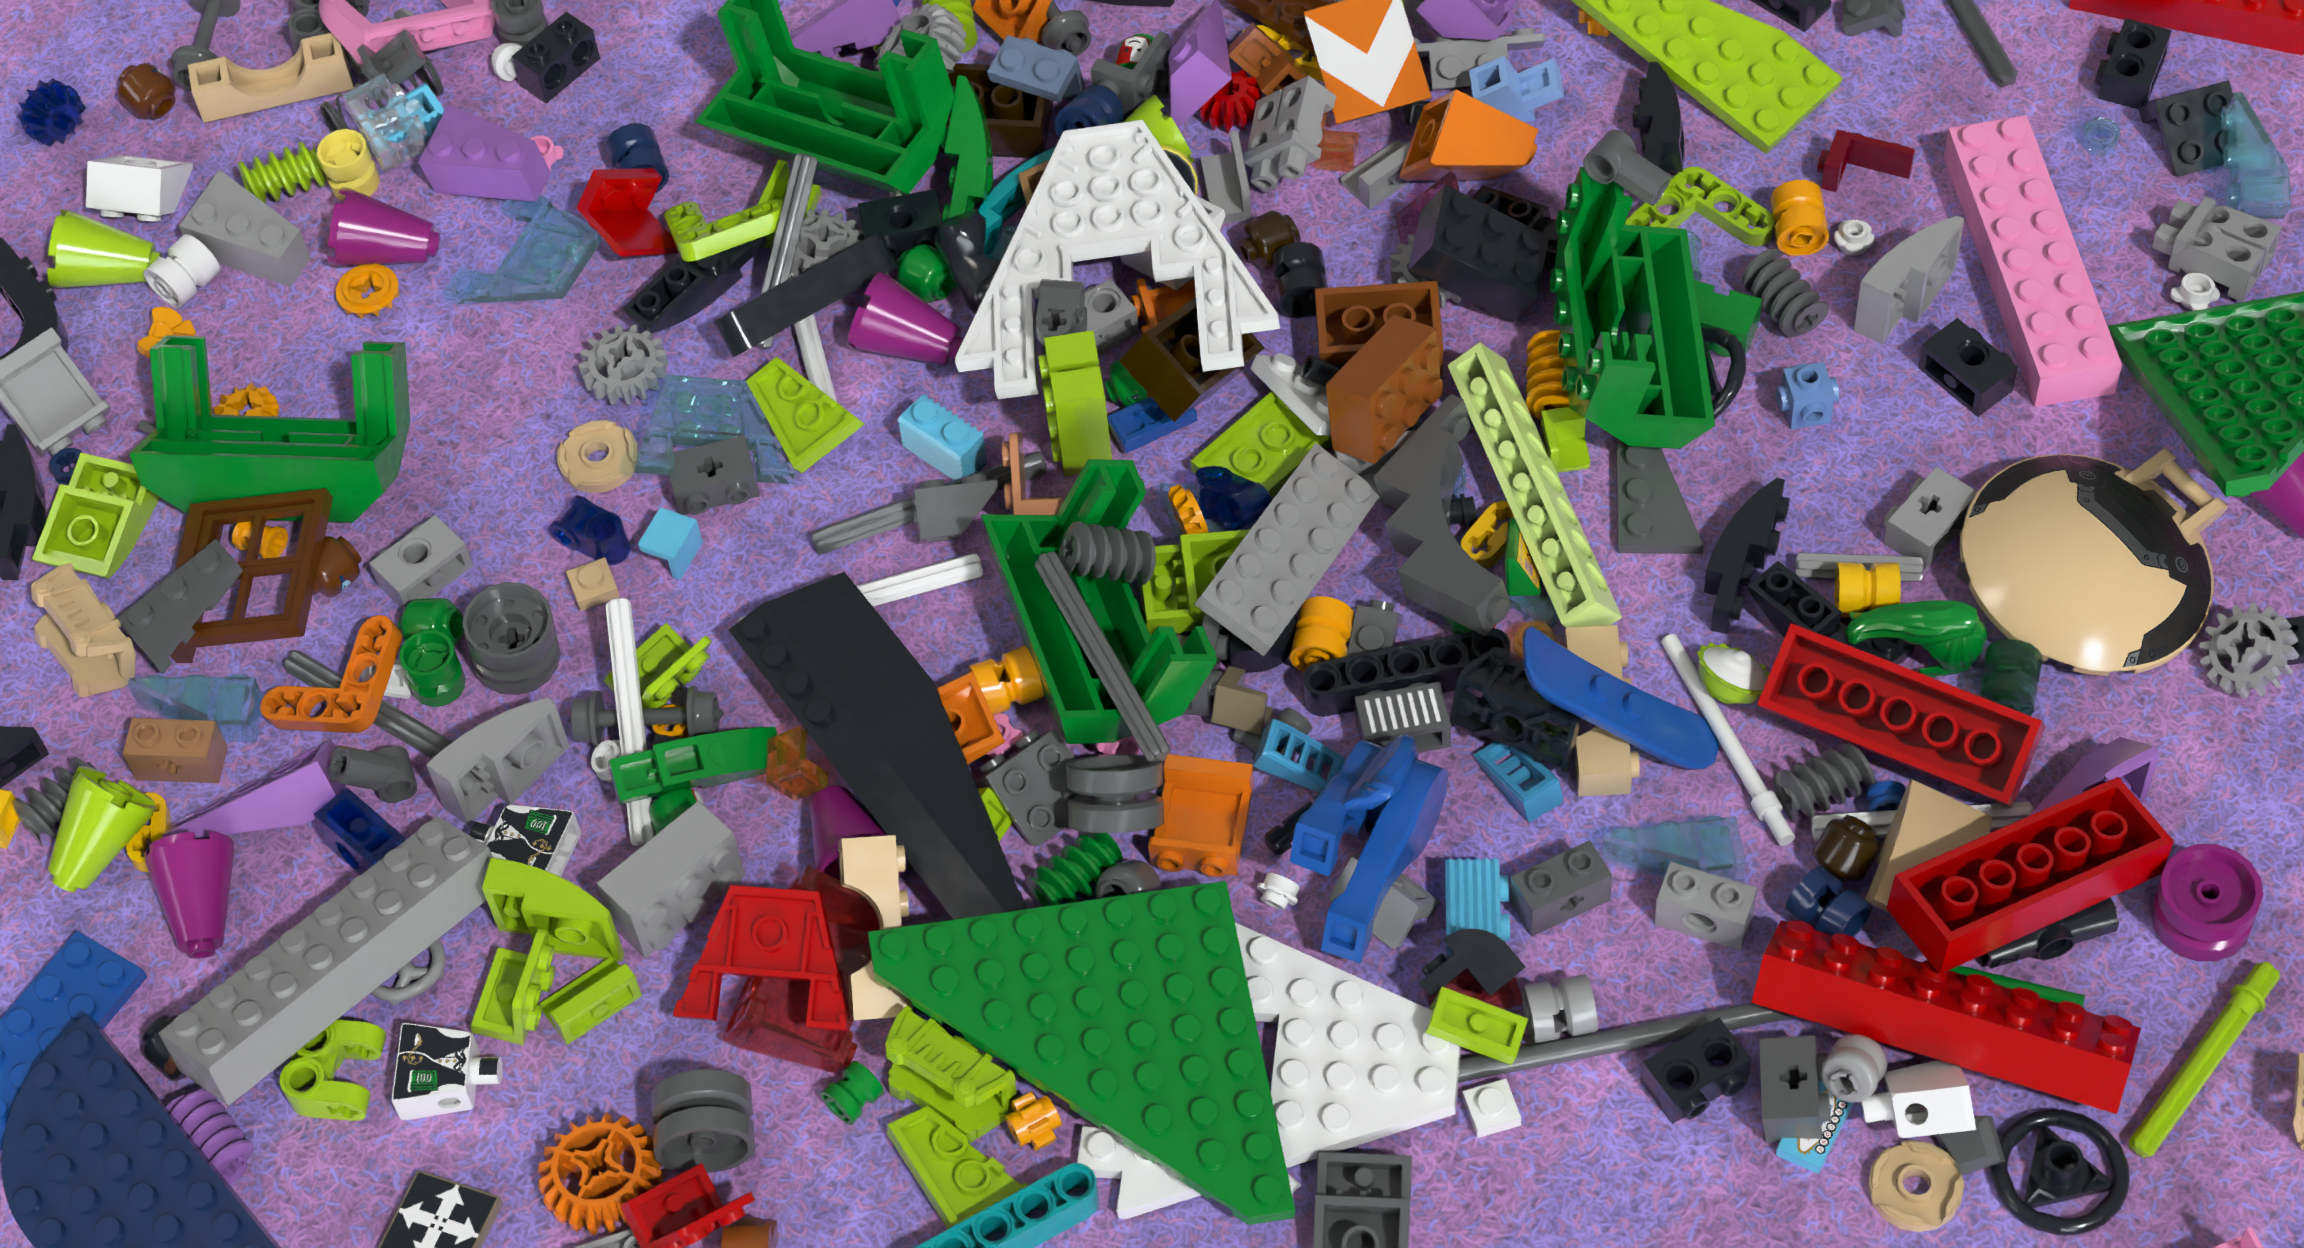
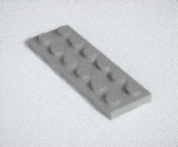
M1315 443L1194 605L1262 656H1265L1380 497L1377 488Z

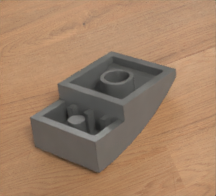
M1318 1152L1313 1248H1409L1412 1156Z

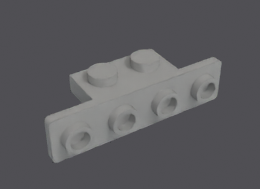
M1524 28L1512 31V36L1498 37L1496 40H1458V38L1438 36L1435 38L1434 43L1419 44V39L1414 38L1419 58H1429L1432 91L1471 88L1469 70L1502 56H1505L1508 60L1507 51L1543 48L1545 34H1535V29Z

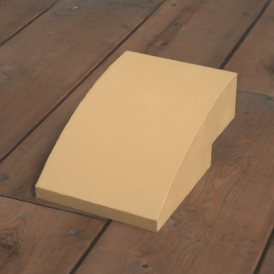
M1913 779L1910 780L1876 860L1880 864L1865 900L1871 905L1890 913L1886 906L1896 874L1989 834L1993 817Z

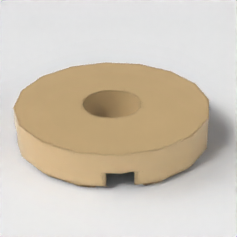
M608 420L589 421L575 427L568 433L569 438L565 440L564 444L561 442L558 447L557 464L564 480L573 488L588 493L607 492L621 486L633 476L639 464V448L632 432L626 427L624 430L622 427H618L616 422ZM604 450L608 452V455L603 460H588L589 455L595 451Z
M1911 1140L1901 1142V1145L1894 1146L1891 1149L1889 1147L1879 1154L1871 1166L1868 1191L1872 1205L1884 1220L1900 1229L1922 1232L1937 1229L1953 1218L1962 1201L1963 1177L1954 1166L1955 1161L1946 1151L1932 1143ZM1911 1176L1920 1177L1927 1182L1929 1190L1924 1194H1912L1905 1189L1903 1181Z

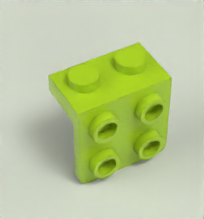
M666 622L636 649L642 709L663 707L671 699V693L679 686V681L686 686L703 669L701 666L710 658L706 651L711 645L712 640L707 635L691 648ZM611 671L603 682L615 693L613 673Z
M538 928L529 955L498 947L471 1023L472 1033L524 1046L529 1030H537L542 1014V1005H539L538 1002L542 991H550L556 967L551 965L554 946L549 945L547 930Z

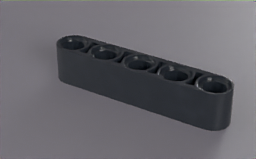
M879 231L714 321V324L734 358L867 285L878 272L887 274L899 266Z
M1492 628L1486 636L1476 631H1469L1317 662L1310 665L1303 674L1304 705L1311 714L1327 717L1355 711V697L1375 690L1385 692L1407 688L1415 683L1429 684L1440 682L1443 693L1454 691L1459 674L1466 665L1485 652H1489L1493 647L1503 648L1510 652V639L1502 630ZM1444 663H1453L1454 665L1446 666V665H1443V664H1444ZM1409 671V672H1413V673H1411V674H1402L1401 672ZM1361 680H1369L1370 682H1368V683H1361V682H1358V681H1361ZM1322 688L1329 689L1327 691H1317Z

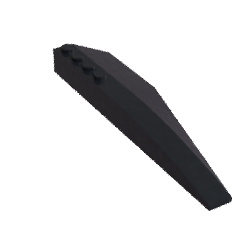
M845 572L762 603L729 629V632L887 835H896V845H904L905 858L953 919L1026 909L1027 906L1013 878L1011 867L1006 855L1002 851L998 835L978 786L966 763V757L957 741L953 725L948 713L944 709L936 684Z

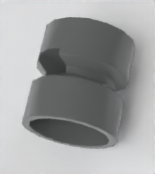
M492 0V9L498 23V31L503 44L516 43L523 47L548 27V22L543 12L542 0Z

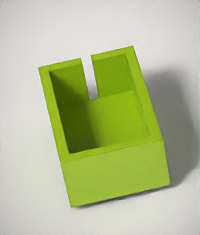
M1093 330L1045 337L1046 355L1038 356L1041 379L1044 380L1042 381V389L1046 405L1045 411L1050 432L1054 463L1062 462L1064 477L1080 474L1088 459L1112 460L1105 394L1100 366H1098L1099 359Z

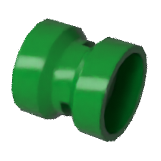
M854 1060L842 1071L843 1080L830 1082L820 1092L821 1099L829 1110L848 1125H852L862 1115V1108L865 1106V1103H874L884 1093L883 1086L873 1073L864 1065Z

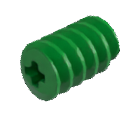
M1088 832V836L1079 835L1076 837L1074 846H1064L1060 851L1061 857L1052 855L1047 860V867H1036L1033 871V877L1025 876V881L1033 896L1043 907L1059 905L1064 901L1066 903L1078 902L1075 893L1079 891L1086 898L1092 897L1093 893L1089 882L1093 881L1097 884L1102 872L1116 865V862L1122 860L1123 856L1117 843L1108 833Z

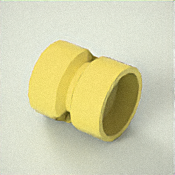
M350 129L336 130L326 135L320 141L317 148V157L335 197L344 201L345 196L338 194L342 187L351 188L368 196H371L377 190L380 176L375 162L371 158L367 142L361 133Z

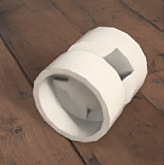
M185 234L168 248V257H158L144 270V277L151 289L162 300L179 309L197 294L196 286L204 287L220 273V266L214 255L203 243L195 237Z

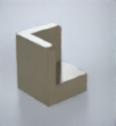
M1229 666L1216 684L1211 722L1261 735L1271 720L1273 708L1267 707L1268 695L1265 692L1243 687L1245 670Z

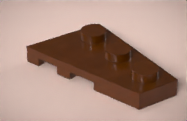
M1225 0L1312 52L1315 50L1304 12L1337 3L1334 0Z

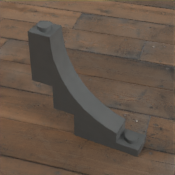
M1450 394L1374 475L1373 479L1382 504L1396 511L1385 523L1394 551L1409 557L1397 570L1406 598L1486 636L1497 623L1505 618L1512 606L1503 579L1474 561L1460 547L1450 530L1449 512L1451 496L1457 476L1464 463L1458 442L1463 440L1472 428L1464 399Z

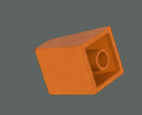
M1455 89L1423 106L1399 178L1404 180L1497 179L1528 165L1532 161L1537 150V144L1534 141L1539 129Z

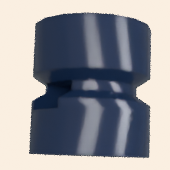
M1099 85L1087 87L1061 109L1056 116L1055 131L1057 138L1060 140L1063 131L1121 123L1124 110L1120 99L1107 87Z
M631 123L613 131L606 143L613 167L615 169L654 168L662 177L655 193L662 190L668 182L669 172L654 131L649 126L641 123Z
M1818 866L1811 870L1793 890L1786 903L1785 911L1795 920L1815 926L1817 931L1830 935L1846 934L1855 937L1867 922L1872 911V905L1852 889L1842 891L1843 884L1841 880L1824 867Z

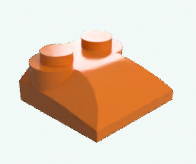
M976 0L972 10L1003 40L1006 39L1007 35L1019 39L1029 38L1041 44L1042 31L1048 23L1046 13L1051 0Z
M973 671L937 688L944 709L948 713L953 725L957 741L966 757L967 765L1005 743Z

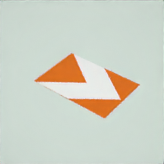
M1344 0L1304 12L1325 87L1336 95L1334 108L1332 109L1336 124L1432 98L1402 0Z

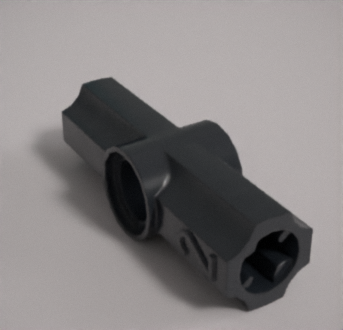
M2110 897L1980 957L1984 965H1988L1992 969L2035 955L2040 960H2049L2062 956L2071 950L2075 943L2117 931L2119 921L2116 907Z

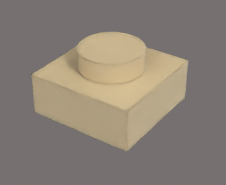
M605 557L566 571L580 611L620 597Z

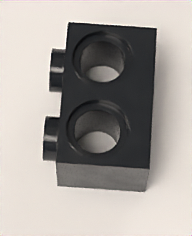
M567 11L511 56L519 85L545 104L600 60L593 29Z
M2125 18L2120 33L2113 31L2106 50V54L2110 55L2109 61L2102 59L2095 78V82L2101 84L2098 99L2134 109L2147 105L2164 63L2172 30Z
M1718 1017L1643 1061L1641 1083L1673 1124L1683 1117L1693 1119L1699 1116L1708 1108L1712 1100L1722 1094L1730 1097L1742 1090L1749 1079L1751 1058ZM1717 1059L1725 1062L1727 1065L1715 1067L1710 1065L1708 1061ZM1683 1082L1689 1088L1679 1090L1671 1087L1669 1084Z

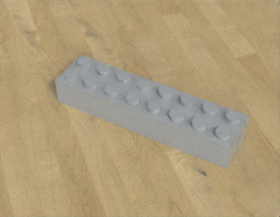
M438 816L422 825L412 836L395 849L390 850L376 864L360 876L354 878L344 889L327 902L318 906L308 917L292 929L286 931L272 945L258 956L250 959L245 966L222 984L214 987L209 994L186 1012L178 1015L172 1023L159 1032L178 1070L227 1106L232 1104L484 903L486 897L482 886L490 859L493 858L489 847Z

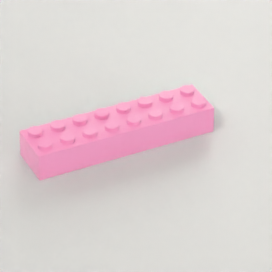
M2027 115L1948 128L1944 161L2034 407L2115 394L2122 363Z

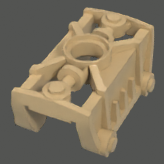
M71 563L56 567L32 583L33 601L38 607H44L48 612L34 626L35 640L41 648H48L73 680V690L79 697L84 698L121 689L134 681L136 653L131 638L125 637L119 629L121 623L115 618L110 607L105 602H99L89 582L85 578L80 580Z

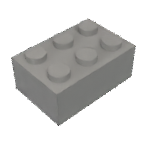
M698 800L596 884L605 908L610 911L616 931L644 958H647L655 950L660 951L666 948L672 942L675 934L688 923H695L700 920L712 903L722 895L727 894L730 885H740L746 875L733 832Z

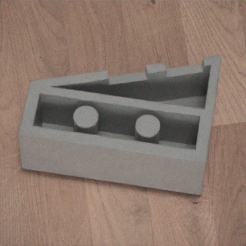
M220 169L179 225L182 235L188 234L198 239L210 250L219 264L288 287H292L311 259L300 229Z

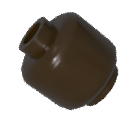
M1272 210L1243 225L1241 231L1242 240L1238 242V247L1247 263L1254 262L1259 268L1268 270L1272 268L1274 253L1282 246L1300 242V234L1296 224L1289 215H1282Z
M1845 815L1843 819H1832L1815 845L1813 856L1822 867L1841 880L1842 884L1845 880L1860 881L1866 876L1880 851V844L1875 838L1877 831L1866 822L1851 815Z

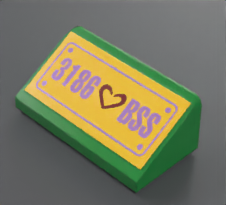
M1511 518L1508 522L1505 554L1507 593H1509V596L1540 595L1541 576L1515 518Z

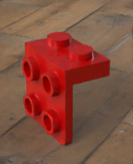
M700 1163L619 1206L640 1248H685L705 1238L710 1232L746 1216L747 1214L743 1206L753 1202L755 1198L752 1192H749L722 1204L703 1163Z

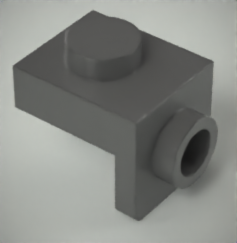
M1843 0L1842 28L1848 36H1855L1884 25L1893 37L1902 35V20L1906 18V11L1902 0Z
M405 29L377 53L364 44L357 49L363 61L360 67L364 74L372 82L377 83L380 81L391 90L395 89L427 62L415 37Z
M1370 599L1368 607L1357 605L1347 652L1348 656L1394 647L1398 625L1402 623L1403 618L1402 614L1393 612L1395 604Z

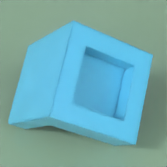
M660 507L638 545L640 551L668 560L672 577L681 580L703 541L696 519Z

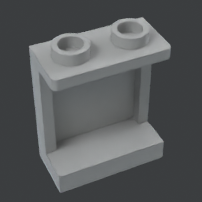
M52 327L0 360V404L41 458L48 453L54 456L60 450L70 448L74 444L71 438L83 430L87 435L98 430L108 421L105 416L109 414L110 405L107 401L100 399L62 348V340Z

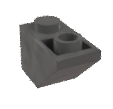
M971 475L962 477V484L945 486L944 479L920 482V489H914L911 494L917 544L959 539L998 489L997 480L986 481V475Z

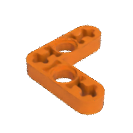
M376 615L367 619L358 632L339 688L278 686L269 690L264 695L260 705L261 714L273 726L284 730L359 733L368 729L377 717L402 642L401 630L384 615ZM369 666H376V671L369 680L359 681L362 671ZM327 701L324 712L317 717L311 718L312 708L320 702ZM287 702H288L292 707H285V706L287 705Z

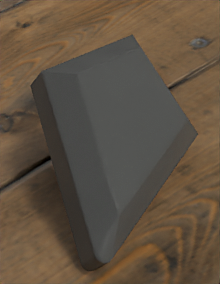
M1974 1116L1976 1130L1934 1135L1943 1150L1955 1161L1954 1166L1960 1174L1968 1175L2005 1162L1992 1116Z

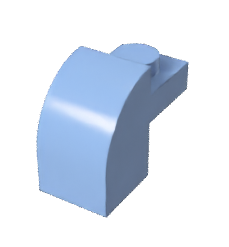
M1505 56L1469 70L1473 98L1523 122L1535 120L1534 109L1564 97L1560 67L1553 58L1519 73L1516 72Z

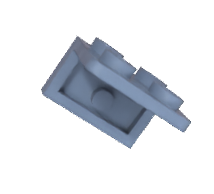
M1007 35L987 71L990 81L1060 103L1062 98L1072 101L1079 93L1086 89L1076 56L1064 49L1054 50L1041 46L1029 38L1019 39Z

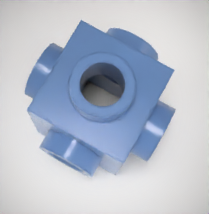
M1824 362L1802 363L1783 369L1782 384L1776 387V399L1779 410L1785 412L1790 430L1831 423L1834 402L1839 401V388L1836 378L1829 377Z

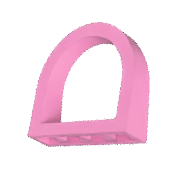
M319 0L318 4L319 14L325 26L359 65L363 61L357 49L362 44L377 53L404 29L415 37L423 52L489 38L492 36L496 20L492 9V1L440 0L448 9L379 23H371L346 0Z

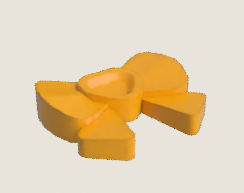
M155 307L151 314L152 325L148 336L138 341L137 350L142 355L150 358V348L166 335L195 336L196 331L190 320L183 321L182 316L175 310L168 307Z

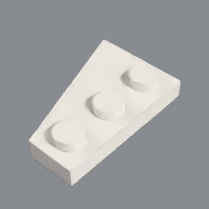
M1277 353L1274 356L1256 355L1251 370L1316 435L1331 436L1326 387L1301 377V366L1288 355Z

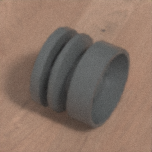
M504 582L489 586L474 596L465 609L462 625L477 678L485 687L500 694L509 695L532 692L547 683L558 668L561 654L549 601L539 590L524 583Z

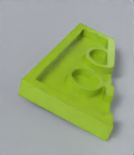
M775 357L746 380L793 468L800 473L805 472L865 425V423L778 357Z
M925 1106L887 1124L888 1137L947 1229L1028 1186L1025 1182L1019 1184L1005 1172V1166L993 1157L988 1159L970 1145L967 1136L929 1106Z

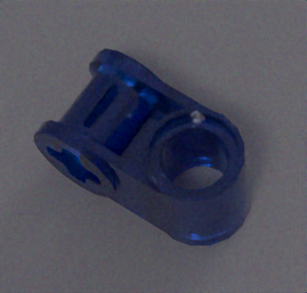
M1206 466L1198 469L1195 473V480L1199 484V501L1197 503L1204 519L1214 521L1229 530L1235 531L1256 522L1272 501L1269 492L1263 485L1232 473L1227 468Z
M575 495L569 502L570 508L559 521L554 520L548 527L552 537L561 545L572 551H578L594 560L605 557L608 565L619 564L630 554L631 546L621 518L617 514L609 512L579 495Z

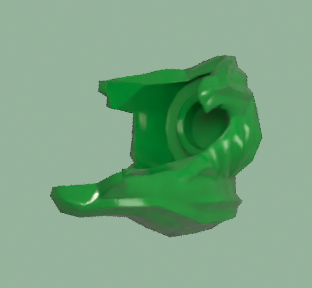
M1944 600L1901 603L1880 607L1864 613L1850 611L1849 616L1852 622L1848 624L1845 632L1848 642L1853 645L1868 638L1880 637L1899 639L1910 644L1921 645L1939 663V666L1919 669L1918 673L1931 678L1967 671L1982 654L1987 640V629L1978 617L1977 609L1963 602Z

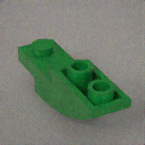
M958 75L956 87L952 86L955 97L951 106L949 125L945 126L941 140V148L945 149L944 153L951 161L958 162V166L953 165L950 171L949 188L953 189L951 204H946L944 207L942 222L974 209L975 204L982 205L993 189V153L988 123L972 84L966 76Z
M776 727L737 729L655 744L652 746V750L608 761L619 805L660 796L676 789L702 786V789L787 768Z

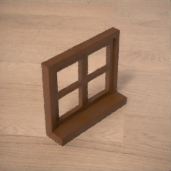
M326 488L190 504L175 571L216 539L220 543L223 524L254 521L246 559L245 561L237 562L243 569V572L237 578L241 579L232 619L202 622L203 612L192 627L195 630L192 638L187 644L180 642L170 655L176 663H193L197 647L304 636L333 501L332 495ZM304 515L295 555L258 559L267 519ZM291 573L283 614L245 618L254 577Z

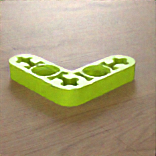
M1694 166L1684 168L1683 172H1678L1671 179L1661 199L1654 206L1645 202L1625 222V225L1678 228L1696 211L1749 246H1762L1768 243L1773 237L1774 229L1773 216L1767 209L1707 170ZM1724 201L1733 204L1735 209L1730 212H1721L1714 205ZM1668 204L1675 206L1678 212L1672 215H1664L1657 209L1662 205ZM1758 224L1763 225V229L1760 228V227H1758L1757 225H1758Z
M776 199L763 202L706 223L698 204L691 201L671 207L664 213V217L682 260L690 262L776 232L783 200Z

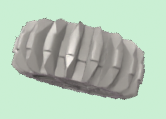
M926 3L921 8H914L909 16L904 15L902 17V21L897 26L893 25L892 32L885 36L886 40L883 46L877 50L879 56L874 59L873 64L875 68L873 71L881 72L878 61L886 51L906 56L899 35L905 29L919 34H927L937 39L949 75L954 72L953 67L956 62L961 60L962 57L959 53L966 45L964 43L966 32L963 30L964 25L958 21L959 19L944 7H940L938 4L929 5Z

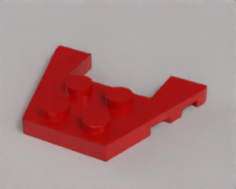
M730 885L707 935L708 941L698 963L694 964L688 977L690 981L681 1000H678L674 1007L673 1016L678 1019L717 1022L723 975L811 981L806 1027L815 1030L849 1032L850 1023L823 895L819 891Z

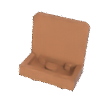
M1022 432L1009 433V441L1002 442L1003 467H1011L1012 483L1004 485L1006 509H1013L1014 515H1056L1067 495L1026 498Z

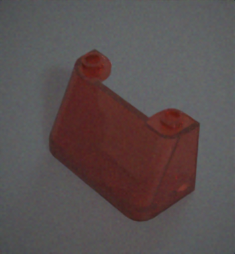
M807 865L787 889L819 891L823 895L851 1027L853 1021H850L847 976L862 968L871 959L868 932L880 930L879 921L873 907L862 895L842 887L841 881ZM747 976L722 1038L724 1042L738 1049L835 1073L840 1067L846 1068L852 1061L857 1049V1044L852 1042L853 1032L850 1030L849 1032L807 1028L806 1018L811 981Z

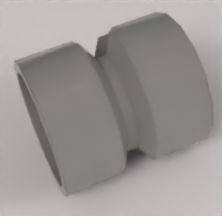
M1586 974L1561 978L1556 987H1553L1548 981L1522 986L1523 1010L1525 1018H1528L1527 1027L1533 1044L1558 1040L1564 1031L1571 1037L1598 1031L1594 996Z

